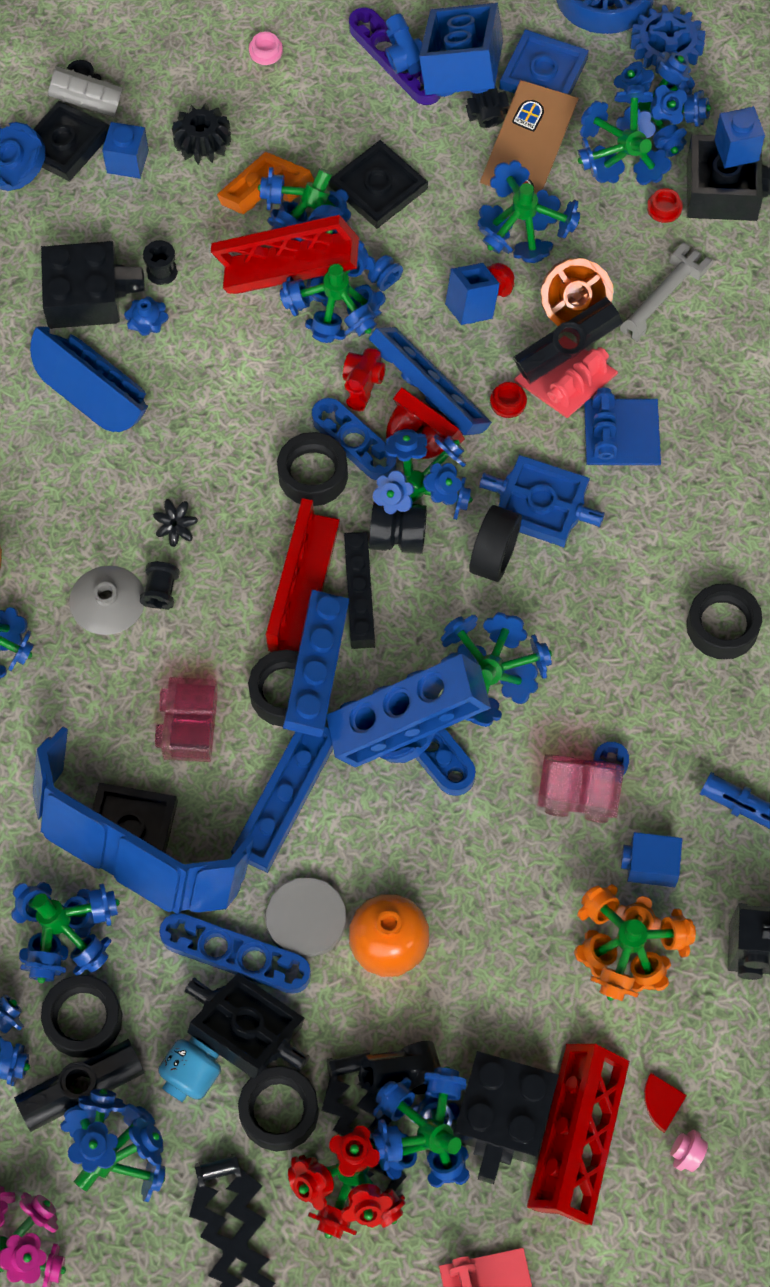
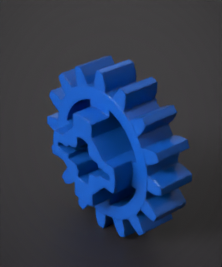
M666 5L662 6V10L659 13L650 8L648 17L640 15L638 17V24H633L630 48L635 50V60L644 58L643 67L646 69L654 65L656 66L655 73L659 74L657 68L660 65L661 59H663L661 57L663 51L670 54L673 52L678 53L689 64L696 65L698 56H702L705 45L706 33L700 30L702 22L700 20L692 22L693 13L688 12L682 15L678 6L673 12H669Z

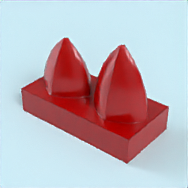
M401 387L394 396L393 400L397 406L390 416L386 430V439L396 431L403 429H412L416 432L423 425L424 429L421 434H425L427 438V454L420 459L433 458L444 451L435 442L433 437L435 434L444 439L449 435L454 440H459L460 444L465 440L459 428Z

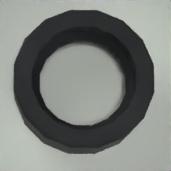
M318 432L301 433L289 439L280 450L277 459L279 485L285 495L294 502L301 504L303 498L313 500V506L325 505L335 500L345 489L348 480L346 452L341 444L331 436ZM316 452L324 454L334 463L335 471L333 476L328 481L318 485L299 483L291 475L293 461L306 453Z
M492 505L489 508L474 544L469 572L496 582L501 580L512 556L520 531L522 516L519 513L496 505Z
M723 583L704 588L693 599L686 622L688 636L693 645L703 654L716 659H734L746 654L752 648L763 621L761 607L751 593L742 587ZM714 603L734 605L746 617V630L741 637L734 640H722L713 637L702 625L701 617L703 612Z
M287 649L273 651L259 659L251 670L248 686L252 707L260 718L271 725L283 727L287 708L276 707L267 702L263 694L264 682L276 670L286 668L295 670L298 651Z
M74 975L61 980L49 990L42 1003L41 1022L46 1036L58 1051L70 1057L89 1058L105 1051L114 1043L121 1030L123 1014L115 992L106 982L92 975ZM79 993H88L98 997L106 1009V1022L102 1030L87 1040H73L65 1036L58 1024V1012L63 1002Z
M284 1066L267 1067L256 1079L250 1077L243 1086L238 1101L239 1119L249 1139L261 1148L275 1152L292 1150L306 1142L315 1130L319 1117L317 1094L309 1079L296 1069ZM283 1084L292 1087L299 1093L303 1100L304 1111L300 1122L295 1128L285 1133L276 1134L266 1131L258 1124L254 1115V1105L256 1098L262 1090L271 1085Z

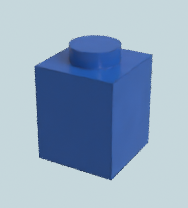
M755 107L720 113L714 141L724 168L758 162L765 133Z
M115 122L110 123L102 149L108 174L141 179L149 152L145 127Z
M484 263L452 268L445 305L461 325L493 319L500 283Z
M634 832L631 844L623 845L621 856V869L628 870L627 882L675 888L680 875L682 838Z

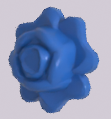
M149 296L141 300H133L131 308L124 313L125 319L128 320V329L138 331L142 336H147L150 332L159 333L162 324L169 319L168 314L164 312L166 310L165 304L156 302Z

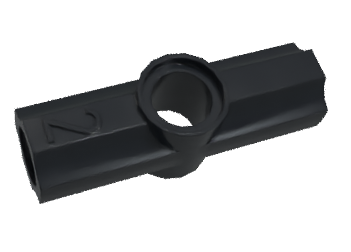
M605 297L568 322L560 324L554 331L515 355L513 360L522 376L529 384H532L568 359L577 356L582 350L621 326L623 322L613 303ZM563 332L572 333L577 339L576 348H563L558 341L559 334Z
M127 1039L84 1062L68 1064L62 1069L60 1074L15 1096L14 1099L29 1131L32 1132L63 1116L68 1109L79 1105V1096H90L91 1090L94 1089L112 1091L143 1075L145 1071L130 1040ZM81 1076L90 1078V1085L86 1091L80 1094L70 1092V1085L73 1080Z

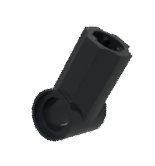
M420 1041L410 1044L400 1051L365 1055L359 1061L358 1078L362 1089H366L369 1094H377L387 1082L395 1081L398 1083L407 1077L411 1080L409 1090L415 1095H422L427 1091V1084L424 1083V1074L434 1073V1068L441 1067L434 1043L432 1041Z

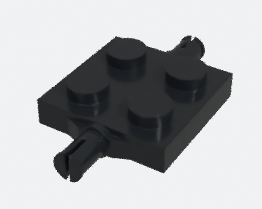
M237 973L227 985L214 991L195 977L186 986L185 993H188L204 1004L202 1011L190 1022L187 1033L253 1079H256L269 1063L280 1057L297 1068L298 1071H301L307 1064L310 1056L290 1044L291 1039L302 1028L305 1018L240 973Z

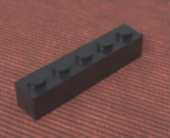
M368 532L344 533L351 649L375 648Z

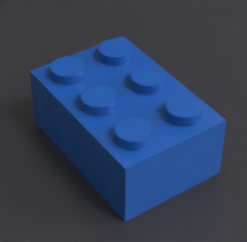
M498 2L430 9L419 55L425 95L436 94L437 96L445 97L455 92L470 91L472 93H483L489 89H495L503 45Z

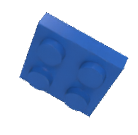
M525 29L500 79L499 89L515 94L519 82L522 80L571 95L588 60L589 50Z

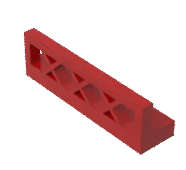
M340 215L214 242L211 243V253L225 267L223 289L230 294H239L282 285L283 282L287 281V277L290 276L294 281L325 276L332 264L341 265L343 271L357 269L359 237ZM334 229L338 232L336 234L325 233V231ZM294 238H301V239H305V240H304V241H297V240H292V239H294ZM262 245H269V246H273V247H272V248H265V247H261V246H262ZM230 252H237V253H241V254H240V255H236V256H231L229 253H230Z
M302 498L266 631L267 647L270 652L285 649L299 651L311 591L323 592L340 527V519L315 515L313 500Z
M596 1043L566 1044L527 1208L541 1213L560 1214L578 1223L592 1225L629 1060ZM604 1062L613 1066L610 1083L606 1086L601 1076ZM599 1103L602 1117L600 1124L595 1127L592 1111L594 1105ZM589 1143L593 1156L591 1164L585 1167L582 1154L584 1146ZM578 1185L583 1194L580 1210L570 1206L574 1188Z

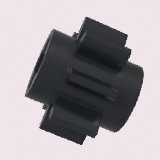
M495 86V89H489L483 93L471 92L472 98L467 99L468 105H466L469 121L478 119L479 126L482 128L494 127L504 121V114H507L510 107L506 91L498 93Z

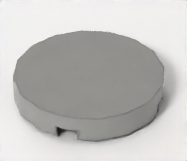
M313 877L296 878L283 884L271 896L266 909V927L273 943L278 948L293 952L303 958L316 957L331 951L341 940L346 927V907L339 892L327 882Z

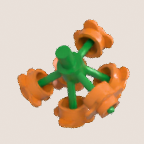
M613 884L606 888H601L597 885L589 889L582 898L581 903L583 907L579 909L577 916L582 921L590 917L596 924H603L610 920L619 928L617 937L611 939L606 934H599L596 930H589L584 935L585 940L582 945L575 948V957L579 962H582L591 969L593 976H591L590 980L601 984L599 993L606 995L610 1001L614 999L623 1001L625 994L638 997L639 993L637 992L643 989L664 990L669 985L666 975L667 969L671 967L670 959L666 956H659L654 952H646L644 948L646 940L660 938L666 950H678L680 957H688L690 954L689 945H692L696 938L695 926L691 919H686L683 916L681 909H673L671 917H665L663 920L656 917L651 908L653 902L647 896H639L635 903L628 906H619V899L615 897L618 889ZM620 946L622 953L616 970L607 968L616 961L617 947ZM637 952V956L630 965L633 975L631 977L624 974L631 953Z

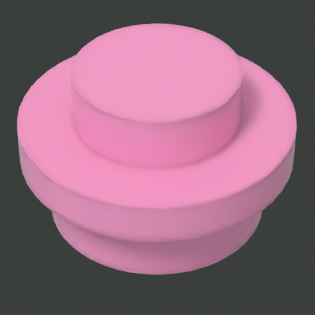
M271 32L256 34L249 44L251 59L261 65L273 64L283 54L281 41Z
M693 1129L687 1135L681 1133L676 1138L670 1155L675 1158L673 1161L674 1168L680 1171L687 1169L690 1172H694L699 1167L708 1149V1142L701 1138L700 1132Z

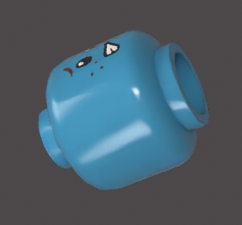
M193 1036L189 1041L185 1039L177 1040L158 1068L160 1076L166 1081L162 1089L181 1102L187 1096L195 1100L202 1099L221 1072V1066L216 1061L219 1054Z

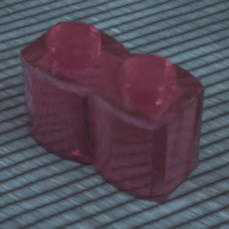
M170 677L168 689L161 688L159 708L160 712H165L164 723L157 724L155 746L156 748H161L164 760L211 762L218 700L216 679Z
M545 754L537 806L544 807L545 813L552 816L567 817L569 816V811L585 814L584 818L588 821L607 823L609 817L617 818L624 766L603 761Z

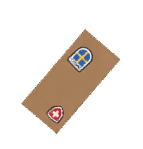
M520 80L479 183L491 186L490 180L495 176L494 169L498 164L503 162L509 164L513 160H518L521 166L526 167L530 173L528 180L524 183L531 184L534 187L535 194L543 190L579 98Z

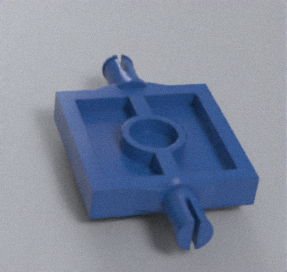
M519 455L513 471L505 480L484 472L479 484V488L500 494L498 507L519 513L522 516L519 533L561 547H565L571 529L579 520L600 528L605 512L584 506V496L589 486L590 478Z

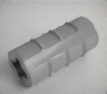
M56 66L48 96L62 100L64 103L68 102L80 108L95 111L97 114L101 113L114 118L123 87L92 78L90 75L86 76L74 70Z

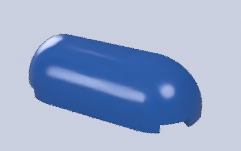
M39 326L35 328L30 345L31 359L37 374L47 385L107 431L122 432L130 429L141 420L148 405L144 401L146 393L138 384L74 335L70 334L67 340L50 334L49 327Z

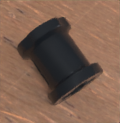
M163 240L149 243L143 251V260L147 265L148 279L157 285L171 283L178 274L176 263L174 262L175 250L173 246Z
M154 561L148 563L145 569L148 579L145 592L140 595V603L149 608L169 610L174 606L172 591L174 581L179 578L180 570L166 562Z

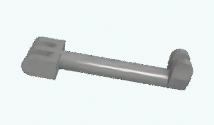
M683 242L672 253L669 262L676 266V268L638 309L623 322L620 331L624 334H627L629 330L632 331V339L638 342L640 337L646 332V320L688 275L699 281L713 265L714 260L706 257L700 264H697L696 262L701 258L702 253L695 249L686 257L685 255L688 253L690 246Z

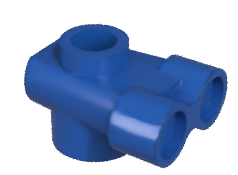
M400 13L395 14L385 22L388 28L386 34L392 43V46L385 48L386 55L395 74L407 70L409 75H413L421 71L419 55L422 42L419 37L416 39L412 38L403 15Z

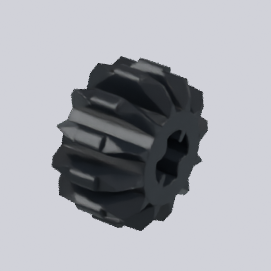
M206 103L201 109H195L191 105L189 113L179 111L178 121L173 122L174 146L177 151H181L185 160L194 155V159L199 165L202 156H207V159L213 163L215 158L214 152L224 156L226 146L230 145L231 132L229 131V120H227L226 116H222L219 108L209 111Z

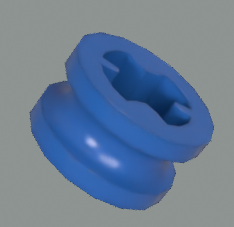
M390 255L382 256L376 261L375 267L369 270L368 279L372 283L377 282V288L385 291L400 279L403 267L399 263H394V259Z
M617 742L601 744L594 754L593 767L595 772L606 780H616L626 773L629 765L627 749ZM608 753L617 754L616 760L622 762V765L619 766L616 763L614 769H609L606 767V761L600 758L601 756L607 758Z

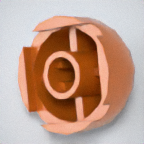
M582 257L567 258L555 264L545 275L540 288L541 305L547 317L559 326L605 297L612 302L613 284L608 273L596 262Z
M380 894L366 900L356 910L349 926V946L355 959L366 971L381 977H398L412 970L424 959L429 947V925L422 910L411 899L398 894Z

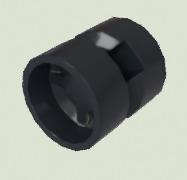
M373 502L369 549L387 551L391 550L395 544H398L403 553L423 554L427 505L412 504L411 509L406 512L397 510L394 514H388L385 512L384 506H379Z

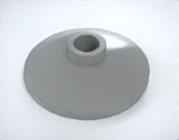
M117 566L98 567L82 575L73 586L69 599L70 610L75 621L85 630L100 635L116 634L128 629L139 619L144 609V606L140 603V595L145 591L140 580L130 571ZM104 591L112 592V596L108 599H101L99 597Z

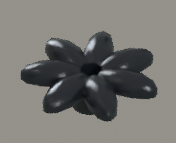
M166 499L164 502L166 513L156 512L153 514L154 519L164 524L157 530L156 536L164 537L169 534V544L172 547L178 544L179 535L186 541H192V534L187 527L196 524L198 519L193 516H185L188 510V502H182L176 509L170 499Z

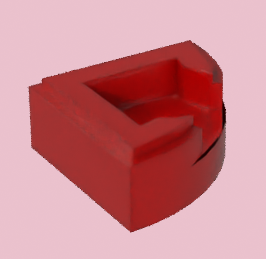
M650 1073L644 1088L645 1106L653 1124L665 1133L687 1095Z

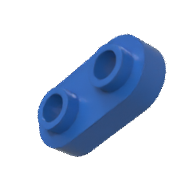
M442 729L435 733L431 741L439 746L438 750L435 752L425 750L416 760L444 793L452 796L463 795L474 785L475 766L446 729ZM453 771H458L462 774L463 778L458 782H453L448 778V775Z

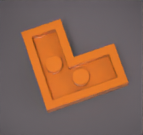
M264 152L217 194V197L222 206L244 215L261 200L258 186L261 184L262 177H268L269 167H274L273 174L284 175V186L305 188L307 182H314V178L309 169ZM283 194V200L292 202L300 195Z

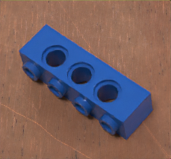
M459 654L447 656L439 664L426 670L414 671L408 674L406 679L398 683L381 686L375 689L373 694L358 701H349L342 704L340 709L327 714V722L335 758L356 768L486 711L491 706L481 666L465 655Z

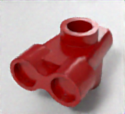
M367 348L363 354L349 352L346 356L343 366V380L346 381L345 388L350 393L346 403L352 410L363 411L371 397L374 384H381L383 382L386 365L381 362V352L376 349Z

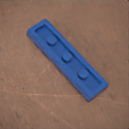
M396 327L376 328L369 340L381 352V357L393 363L402 372L401 377L408 384L417 387L426 396L425 401L432 408L441 411L450 420V423L459 428L462 435L481 434L487 430L492 422Z
M316 590L311 591L283 729L322 737L349 598Z
M324 727L322 737L295 731L231 850L232 855L249 835L254 839L248 864L266 873L269 872L333 750L328 727Z

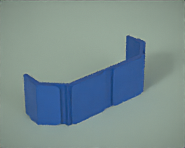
M62 727L52 738L48 737L37 748L33 798L38 820L42 817L40 832L44 834L46 839L96 869L101 868L110 873L117 882L167 912L173 911L179 914L183 910H190L191 912L227 909L240 891L241 883L245 879L254 838L248 835L230 859L182 864L54 787V783L64 770L67 728Z

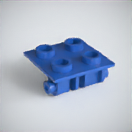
M600 388L593 399H589L584 403L586 465H661L658 399H615L611 389Z

